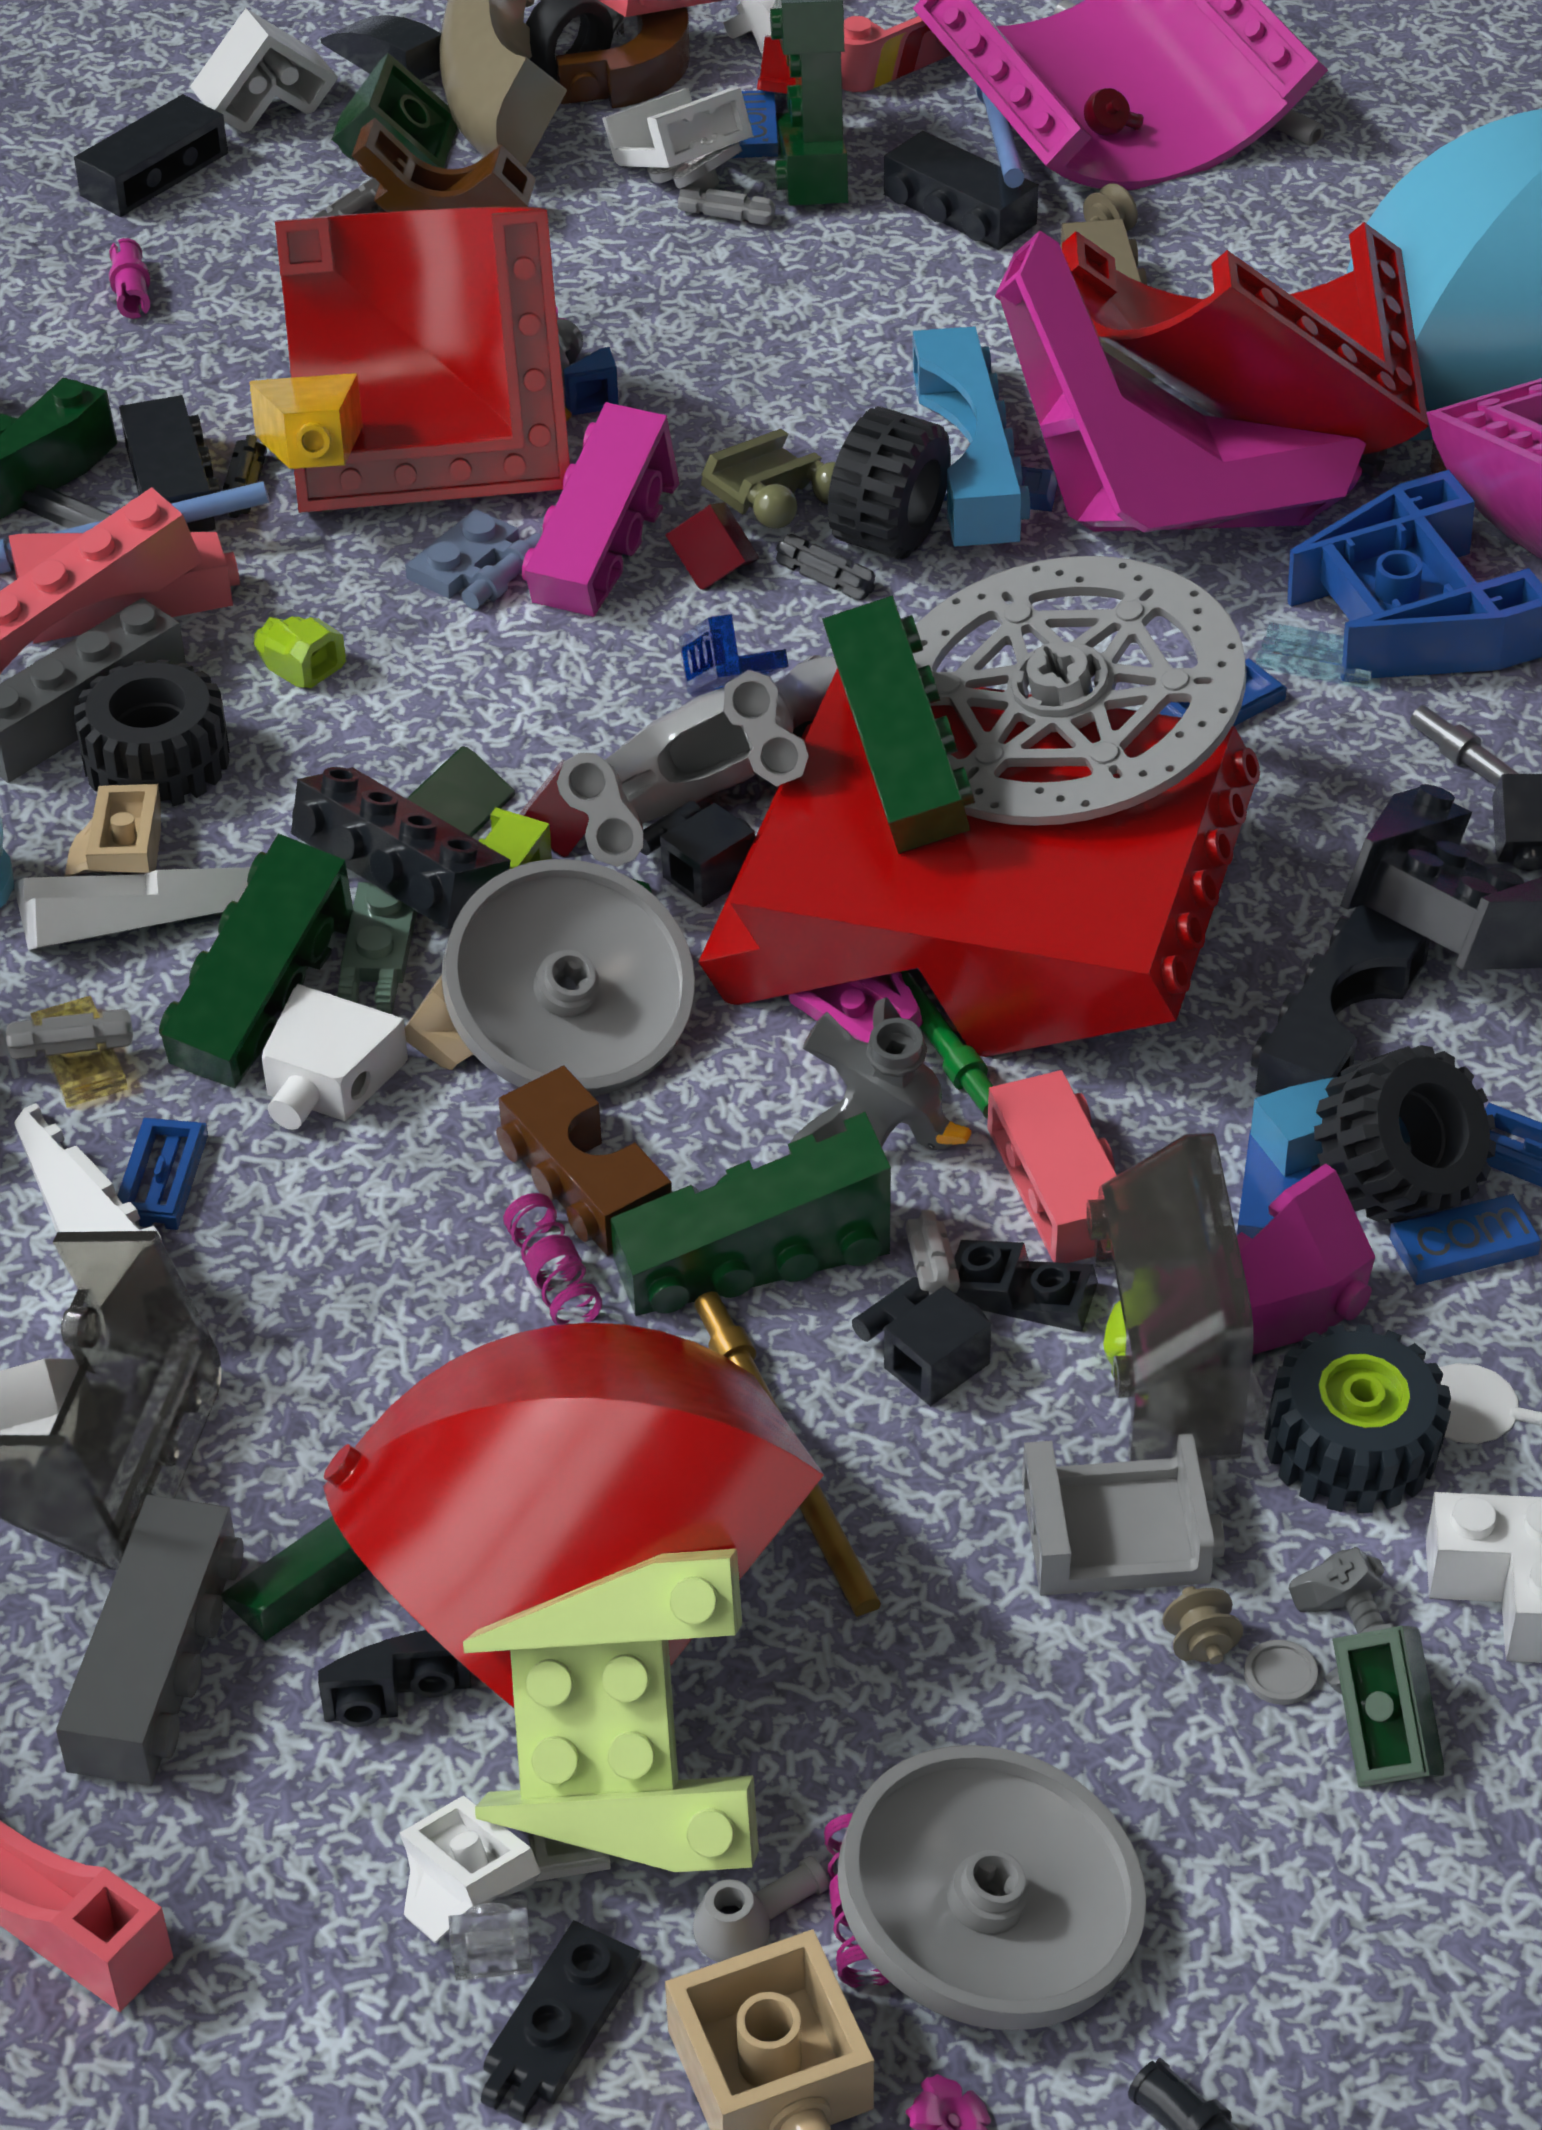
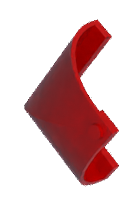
M534 207L444 208L275 221L291 378L357 373L363 422L361 432L345 465L294 469L298 513L563 490V480L566 470L570 465L548 213L546 209Z
M1363 222L1349 234L1354 268L1352 272L1328 283L1292 294L1284 291L1228 250L1211 263L1214 293L1205 299H1198L1156 289L1124 275L1116 270L1115 258L1077 231L1062 243V252L1100 339L1215 417L1354 437L1366 443L1363 454L1383 451L1403 443L1429 427L1401 248L1367 223Z
M578 1323L553 1325L519 1332L477 1347L435 1370L395 1401L365 1433L355 1447L347 1444L337 1452L325 1470L324 1479L327 1482L323 1488L335 1523L370 1572L430 1635L469 1671L514 1708L510 1650L464 1653L463 1641L476 1630L664 1553L737 1549L740 1581L822 1479L824 1474L755 1376L727 1357L694 1341L659 1330L626 1324ZM693 1638L668 1640L670 1666Z

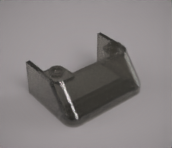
M1213 1132L1184 1134L1100 1185L1098 1199L1087 1200L1086 1203L1089 1240H1095V1267L1114 1266L1125 1324V1355L1114 1356L1113 1376L1117 1398H1128L1130 1405L1129 1461L1173 1458L1177 1451L1178 1434L1191 1433L1194 1436L1198 1459L1209 1458L1210 1461L1240 1459L1253 1354L1251 1303L1216 1136Z
M157 1231L57 1232L53 1244L78 1288L70 1307L63 1314L61 1335L64 1344L70 1348L79 1369L49 1435H0V1518L12 1526L104 1568L118 1570L146 1496L154 1495L175 1499L220 1389L221 1361L218 1350Z

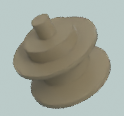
M1110 183L1105 185L1099 193L1090 194L1083 204L1085 221L1123 219L1126 231L1132 229L1137 223L1138 211L1135 201L1130 193L1118 184Z
M1190 1586L1182 1591V1595L1166 1608L1162 1622L1169 1633L1176 1635L1173 1641V1650L1179 1659L1219 1664L1223 1661V1656L1240 1641L1243 1635V1626L1237 1617L1229 1615L1233 1603L1226 1591L1218 1588L1196 1589Z

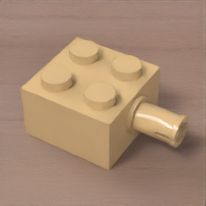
M814 1929L665 1981L668 2032L710 2130H831L830 2125L874 2109V2059Z

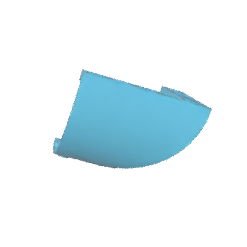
M1542 109L1490 122L1442 146L1416 165L1393 187L1367 222L1369 226L1401 248L1427 412L1542 378ZM1352 256L1347 268V274L1354 270ZM1430 425L1407 441L1433 440Z

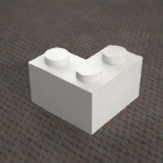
M245 8L190 87L204 105L223 114L224 122L242 132L252 130L275 96L305 114L314 112L335 84L338 76L314 49Z
M1434 1492L1426 1537L1429 1599L1502 1602L1506 1661L1542 1663V1497Z

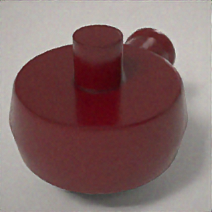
M1103 88L1093 92L1084 105L1085 121L1090 129L1099 135L1108 136L1116 134L1125 126L1139 130L1144 121L1143 115L1131 112L1127 99L1122 93L1113 88Z

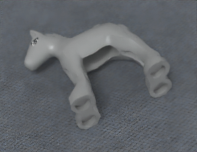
M813 655L798 663L784 678L776 682L769 675L747 670L727 682L725 687L699 695L680 708L654 720L606 759L601 758L595 753H578L564 761L557 780L560 795L570 807L583 811L588 815L589 822L585 838L588 850L594 858L616 867L635 860L643 848V823L667 815L691 800L697 803L720 791L744 783L756 774L775 786L801 777L809 753L804 739L793 734V730L804 722L814 720L837 670L834 656L821 657L820 655Z

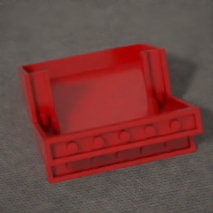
M837 668L812 724L806 726L801 737L804 739L809 753L803 775L779 785L698 961L725 1003L740 1005L918 968L967 1046L973 1047L979 1056L982 1057L1177 1021L1185 994L1190 988L1191 976L1200 949L1205 943V934L1214 907L1219 901V892L1228 865L1233 859V850L1241 826L1246 820L1247 808L1255 784L1258 783L1260 778V767L1256 754L1252 749L1246 748L1235 726L1231 727L1222 743L1194 772L1173 787L1134 807L1086 821L1038 826L992 822L967 815L970 831L898 854ZM986 687L973 688V689H981V690H989V691H997V692H1004V691H1005V690L992 689V688H986ZM950 705L931 706L935 719L942 716H947L958 749L957 752L951 753V755L956 759L968 757L976 746L953 707ZM976 706L970 707L985 732L993 729L1005 711ZM1122 708L1106 711L1111 728L1115 731L1119 730L1136 713L1135 710ZM1158 714L1123 750L1128 757L1134 758L1146 752L1162 740L1181 718ZM1095 721L1078 729L1091 743L1101 740ZM1018 722L1003 744L1008 743L1030 726L1025 722ZM1051 732L1029 749H1067L1073 747L1058 732ZM1087 766L1008 767L1000 774L999 778L1021 782H1060L1087 777L1092 772ZM1113 774V777L1120 778V775Z

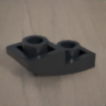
M960 1241L954 1257L960 1279V1287L955 1294L964 1302H971L986 1312L1073 1331H1083L1098 1284L1093 1264L1029 1261L1023 1242Z
M426 1630L380 1641L341 1657L318 1671V1685L324 1721H340L348 1726L364 1727L375 1723L379 1718L398 1717V1693L414 1692L422 1697L436 1698L447 1695L453 1689L471 1688V1671Z

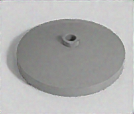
M549 859L534 861L509 869L492 878L476 891L460 911L453 924L442 962L443 995L451 1021L469 1050L485 1066L506 1081L521 1087L565 1065L593 1097L611 1093L634 1084L661 1065L676 1046L688 1022L695 993V975L691 953L684 934L667 908L651 892L628 876L605 866L580 860Z
M979 1745L949 1746L916 1754L896 1764L874 1781L862 1796L854 1810L839 1853L837 1875L842 1908L856 1941L868 1959L886 1979L914 2001L945 2017L973 2026L998 2030L1036 2029L1061 2023L1087 2011L1102 2000L1121 1978L1139 1943L1144 1927L1146 1914L1144 1876L1134 1847L1121 1824L1097 1796L1067 1773L1037 1758L1008 1749Z

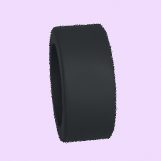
M541 0L533 8L525 23L530 27L532 57L529 60L556 81L555 50L557 41L563 29L573 18L580 15V27L574 43L565 54L605 50L611 47L613 39L612 17L607 8L595 0Z

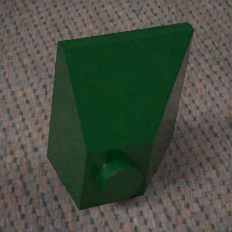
M387 53L342 111L331 140L339 146L345 156L355 160L352 157V153L361 128L376 118L417 158L432 166L444 168L458 127L452 118L449 106L392 55Z

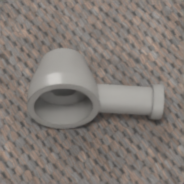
M808 1856L799 1862V1867L756 1893L738 1880L727 1879L715 1883L707 1891L695 1912L693 1933L698 1948L708 1958L721 1962L766 1946L770 1937L769 1920L812 1894L817 1893V1895H820L829 1889V1881L823 1868L814 1857ZM726 1906L741 1908V1910L734 1914H724L719 1911Z

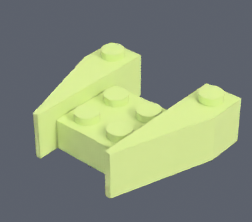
M737 1549L657 1555L478 1629L463 1641L464 1653L510 1650L520 1790L488 1792L475 1806L476 1819L672 1872L753 1867L759 1852L754 1776L678 1780L668 1640L736 1635L742 1626Z

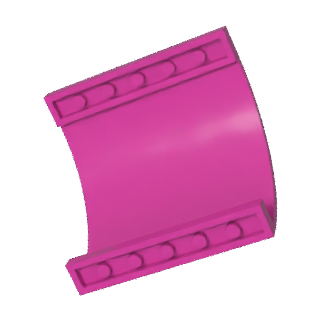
M919 0L913 7L914 11L1045 166L1064 178L1098 189L1107 184L1114 183L1126 190H1136L1205 171L1222 163L1255 142L1271 129L1328 71L1262 0H1084L1052 16L1008 26H995L974 0ZM1103 88H1113L1124 95L1131 112L1143 115L1144 121L1139 130L1125 126L1116 134L1108 136L1099 135L1087 125L1084 118V105L1093 92Z

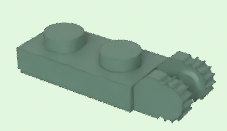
M358 882L353 904L354 911L351 914L340 965L341 972L337 994L340 998L358 1003L360 981L378 982L375 987L377 1010L392 1014L398 983H403L417 911L370 882Z

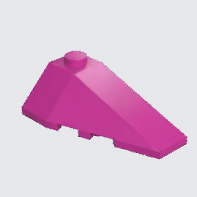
M1324 1164L1284 1190L1268 1206L1269 1214L1274 1218L1253 1239L1241 1232L1227 1245L1228 1255L1220 1263L1209 1281L1200 1276H1195L1141 1328L1130 1381L1142 1387L1300 1342L1303 1340V1337L1314 1331L1322 1335L1328 1330L1329 1326H1335L1344 1318L1349 1321L1353 1320L1362 1312L1372 1292L1368 1282L1375 1255L1335 1169Z

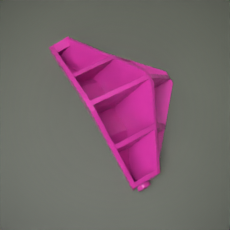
M1039 231L1013 254L995 294V298L1001 301L1068 516L1093 532L1140 530L1145 533L1169 529L1196 530L1205 528L1309 525L1315 516L1346 497L1357 484L1362 473V468L1358 464L1366 443L1354 437L1202 415L1105 351L1059 242Z

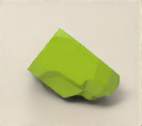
M291 616L288 619L281 620L269 617L263 627L254 633V646L266 667L296 687L312 688L341 669L346 662L343 634L320 618L309 617L306 619Z

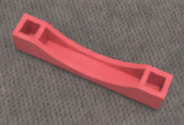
M151 487L0 591V674L25 646L50 626L77 610L109 598L134 593H158L202 562L183 514Z
M0 1821V1926L118 2012H121L174 1958L162 1907L107 1868L85 1865L61 1857L32 1842Z

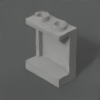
M1193 1433L1178 1434L1177 1451L1173 1458L1058 1467L1056 1466L1052 1441L1024 1443L1022 1486L1040 1596L1205 1584L1211 1582L1213 1558L1224 1556V1529L1220 1514L1209 1515L1207 1501L1213 1498L1212 1469L1209 1458L1198 1459Z

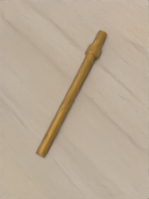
M707 1292L699 1296L694 1306L711 1337L708 1348L727 1357L753 1374L779 1410L754 1363L756 1350L745 1329L734 1325L718 1293ZM817 1484L799 1508L855 1616L858 1617L878 1610L881 1602L819 1484Z

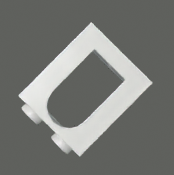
M741 87L728 88L693 102L689 88H683L602 118L614 162L619 166L670 168L754 137Z

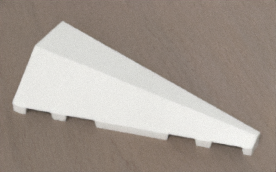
M250 867L155 870L140 875L30 877L15 881L14 889L28 950L224 912L231 901H239L248 886L247 878Z
M37 1103L25 1107L14 1124L103 1352L152 1331L145 1290L169 1279L162 1238L154 1226L139 1229L135 1223L140 1219L136 1207L131 1202L122 1204L116 1195L113 1183L77 1146L67 1149L63 1148L60 1143L65 1140L62 1130L56 1123L52 1125L46 1123Z

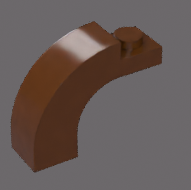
M687 7L637 15L638 35L621 46L605 50L556 55L557 82L567 89L561 104L609 99L611 108L614 109L647 101L674 86L685 74L690 61L689 15Z
M376 118L361 128L352 153V157L358 162L362 171L380 183L374 202L387 212L468 207H528L536 178L502 144L477 163L465 168L445 169L432 166L413 155Z

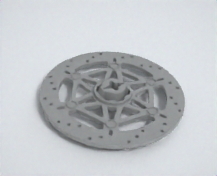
M1075 556L1042 560L1016 566L988 576L953 594L932 609L916 624L923 651L914 653L913 656L917 668L926 665L930 666L941 700L931 703L930 706H952L976 746L971 754L964 759H956L951 754L947 755L952 770L961 767L965 768L974 795L975 803L964 807L966 815L992 822L1034 826L1080 822L1114 814L1161 794L1194 772L1222 743L1237 718L1246 689L1247 671L1243 644L1235 624L1221 604L1205 589L1171 570L1132 559L1108 556ZM1068 596H1101L1121 600L1113 609L1037 611L1032 606L1033 603ZM1008 600H1009V601H1011L1012 603H1011V604H1007V603H1005V601H1008ZM1158 616L1169 620L1190 642L1196 654L1198 664L1193 668H1172L1145 626ZM989 620H998L1001 626L956 671L936 672L945 656L966 635ZM1055 627H1091L1072 642H1064L1051 629ZM1118 631L1104 652H1097L1093 648L1109 635ZM1032 633L1044 645L1028 653L1023 635ZM1131 643H1137L1152 667L1117 663ZM1011 645L1013 647L1017 661L1015 665L981 670L1004 646ZM1093 676H1095V678H1094V684H1095L1094 690H1093V688H1092V682H1091V678H1092ZM1118 682L1150 685L1115 690ZM1007 684V689L1004 692L973 689ZM1028 685H1030L1032 696H1030L1029 698ZM1168 703H1190L1180 721L1157 744L1134 758H1130L1124 753L1123 750ZM1142 705L1119 730H1112L1107 710ZM976 706L1005 711L993 729L985 732L970 707ZM1095 721L1101 740L1091 743L1078 729ZM1018 722H1025L1030 726L1011 741L1003 744ZM1051 732H1058L1073 747L1067 749H1029ZM1087 766L1092 772L1087 777L1060 782H1021L999 778L1000 774L1008 767ZM1113 774L1120 775V778H1114Z

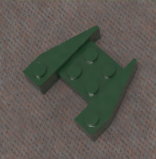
M775 0L773 7L770 8L771 39L780 40L783 54L786 55V64L789 66L790 78H796V85H787L788 112L776 113L782 159L775 160L777 190H786L789 206L849 203L847 151L843 141L841 52H845L843 0Z
M63 377L19 418L0 413V519L27 505L28 502L21 500L26 490L33 493L38 484L56 490L87 473L118 444L107 390Z

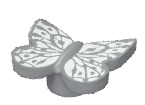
M739 142L734 145L721 148L670 168L648 167L647 171L654 183H663L673 179L676 187L680 189L687 185L702 187V190L707 192L709 188L713 189L719 183L715 168L742 152Z

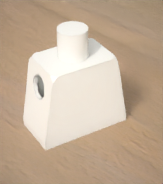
M297 984L263 1049L262 1064L267 1095L274 1097L268 1104L269 1115L280 1126L292 1130L298 1129L312 1110L346 1121L408 1060L404 1019Z

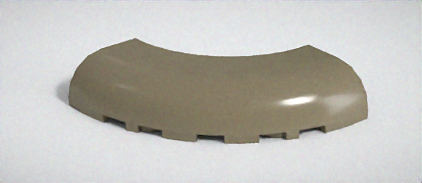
M447 0L440 38V70L452 118L460 132L483 157L502 144L526 167L567 92L566 88L529 60L532 57L530 27L523 20L525 6L534 5V0Z

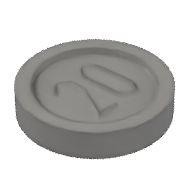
M1269 1640L1257 1645L1250 1651L1245 1661L1244 1677L1250 1690L1262 1700L1278 1705H1289L1304 1700L1313 1692L1317 1683L1318 1667L1311 1653L1301 1645L1288 1640Z

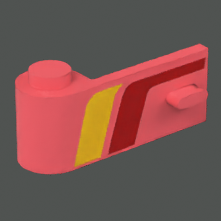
M851 16L844 20L845 52H841L842 89L850 92L872 90L952 54L919 16L886 30L866 17Z

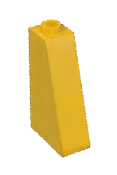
M357 373L251 380L249 382L255 436L289 469L346 464L363 427Z

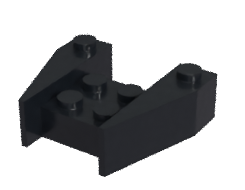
M1422 784L1420 787L1394 794L1364 840L1340 906L1349 910L1365 905L1459 954L1454 966L1461 970L1542 968V877L1524 883L1523 878L1514 872L1498 867L1487 868L1471 860L1470 851L1460 846L1472 812L1453 803L1455 797L1449 791L1434 785Z

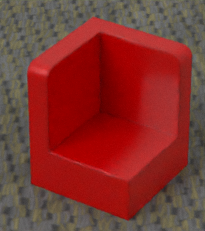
M766 35L757 90L787 94V85H796V78H790L789 66L786 64V55L783 54L780 40H772L771 35Z

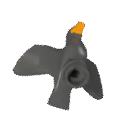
M887 997L876 1001L874 1005L873 1030L868 1043L855 1039L828 1012L818 1019L807 1036L803 1049L833 1066L847 1087L843 1100L809 1122L793 1137L791 1142L813 1134L816 1143L846 1131L843 1121L863 1112H866L881 1147H883L889 1134L899 1123L908 1124L918 1144L930 1150H944L952 1145L966 1144L972 1131L968 1127L949 1121L943 1114L941 1084L933 1070L924 1064L927 1046L920 1028L914 1022L901 1018Z

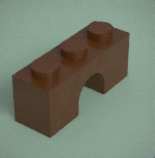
M565 1065L498 1098L501 1126L497 1128L496 1134L505 1155L512 1162L522 1160L531 1170L533 1182L539 1193L547 1195L551 1201L557 1199L566 1209L568 1221L578 1238L583 1242L592 1239L607 1256L613 1254L612 1217L672 1193V1182L635 1142L611 1154L592 1155L585 1153L602 1144L599 1102Z

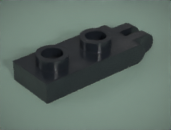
M573 1920L490 2048L485 2058L483 2069L491 2074L483 2088L481 2103L497 2110L511 2086L514 2085L518 2087V2090L511 2100L508 2115L522 2123L525 2122L529 2111L538 2102L539 2098L554 2104L642 1965L641 1951Z

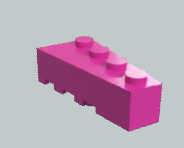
M605 402L596 423L591 422L588 425L584 434L583 450L576 464H570L566 470L563 480V491L556 506L551 505L547 509L543 521V533L536 547L530 548L524 557L522 577L524 581H527L532 603L592 617L596 615L623 573L622 554L629 556L635 554L642 543L644 520L655 523L663 510V505L658 504L662 492L673 494L680 484L667 415Z

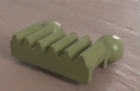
M778 429L710 454L701 474V485L742 515L746 514L749 507H751L755 517L763 526L771 529H780L789 525L796 516L797 500L794 492L797 488L801 490L805 488L810 481L812 482V490L817 499L828 505L829 487L836 462L824 464L821 462L822 457L815 452L797 458L783 448L789 434L783 429Z

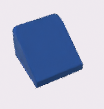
M610 347L600 348L563 369L565 407L572 415L601 411L605 402L619 405L617 366Z

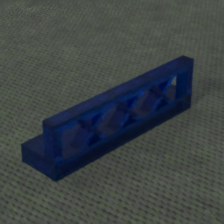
M732 614L708 617L678 637L688 694L723 688L727 682L747 670L772 676L789 667L786 649L738 656Z

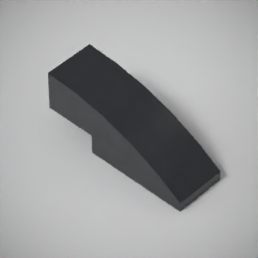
M391 15L371 16L320 39L321 44L371 74L387 53L392 55L419 80L440 71L441 33L423 23L405 17Z

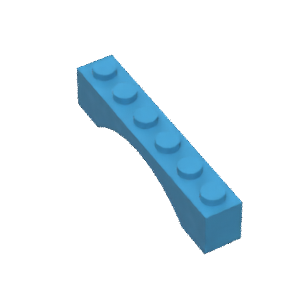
M976 326L913 331V377L919 404L939 413L954 424L970 443L962 457L947 469V520L954 547L1020 542L1021 520L1030 518L1028 486H1022L1021 461L1019 456L1014 457L1012 428H1006L1004 400H999L997 374L991 373L989 346L980 345Z

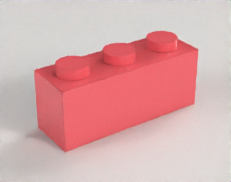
M1059 1070L989 1087L987 1129L1052 1261L1070 1263L1130 1248L1131 1224L1137 1222L1139 1218L1138 1204L1134 1191L1128 1183H1120L1115 1173L1114 1158L1108 1141L1104 1137L1097 1138L1091 1127L1090 1110L1082 1093L1074 1094L1063 1071Z

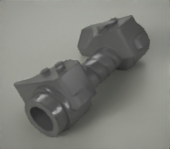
M1358 1547L1342 1550L1331 1555L1323 1564L1297 1576L1289 1584L1288 1589L1295 1607L1300 1612H1320L1346 1607L1357 1634L1394 1627L1390 1623L1384 1624L1372 1596L1384 1585L1381 1575L1385 1569L1381 1560L1366 1555ZM1335 1667L1325 1678L1336 1692L1342 1694L1338 1669Z

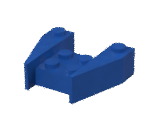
M1450 470L1398 484L1290 549L1288 604L1292 607L1331 595L1349 619L1348 622H1345L1341 675L1345 680L1493 671L1542 657V583L1530 568L1480 583L1476 582L1458 559L1470 554L1475 501Z

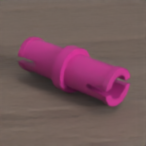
M121 238L118 240L120 252L115 243L111 245L109 250L110 260L112 261L109 271L110 286L113 292L117 294V308L119 312L130 319L140 318L139 305L141 304V309L145 314L150 308V298L147 292L150 286V273L146 264L142 261V248L139 243L130 238Z

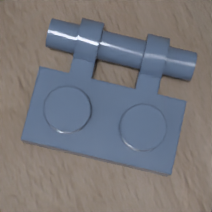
M475 509L405 564L406 577L408 580L448 599L453 597L462 588H466L462 592L464 603L471 609H477L488 599L495 602L507 591L508 583L519 574H522L524 557L530 548L536 547L541 534L534 533L526 540H519V529Z

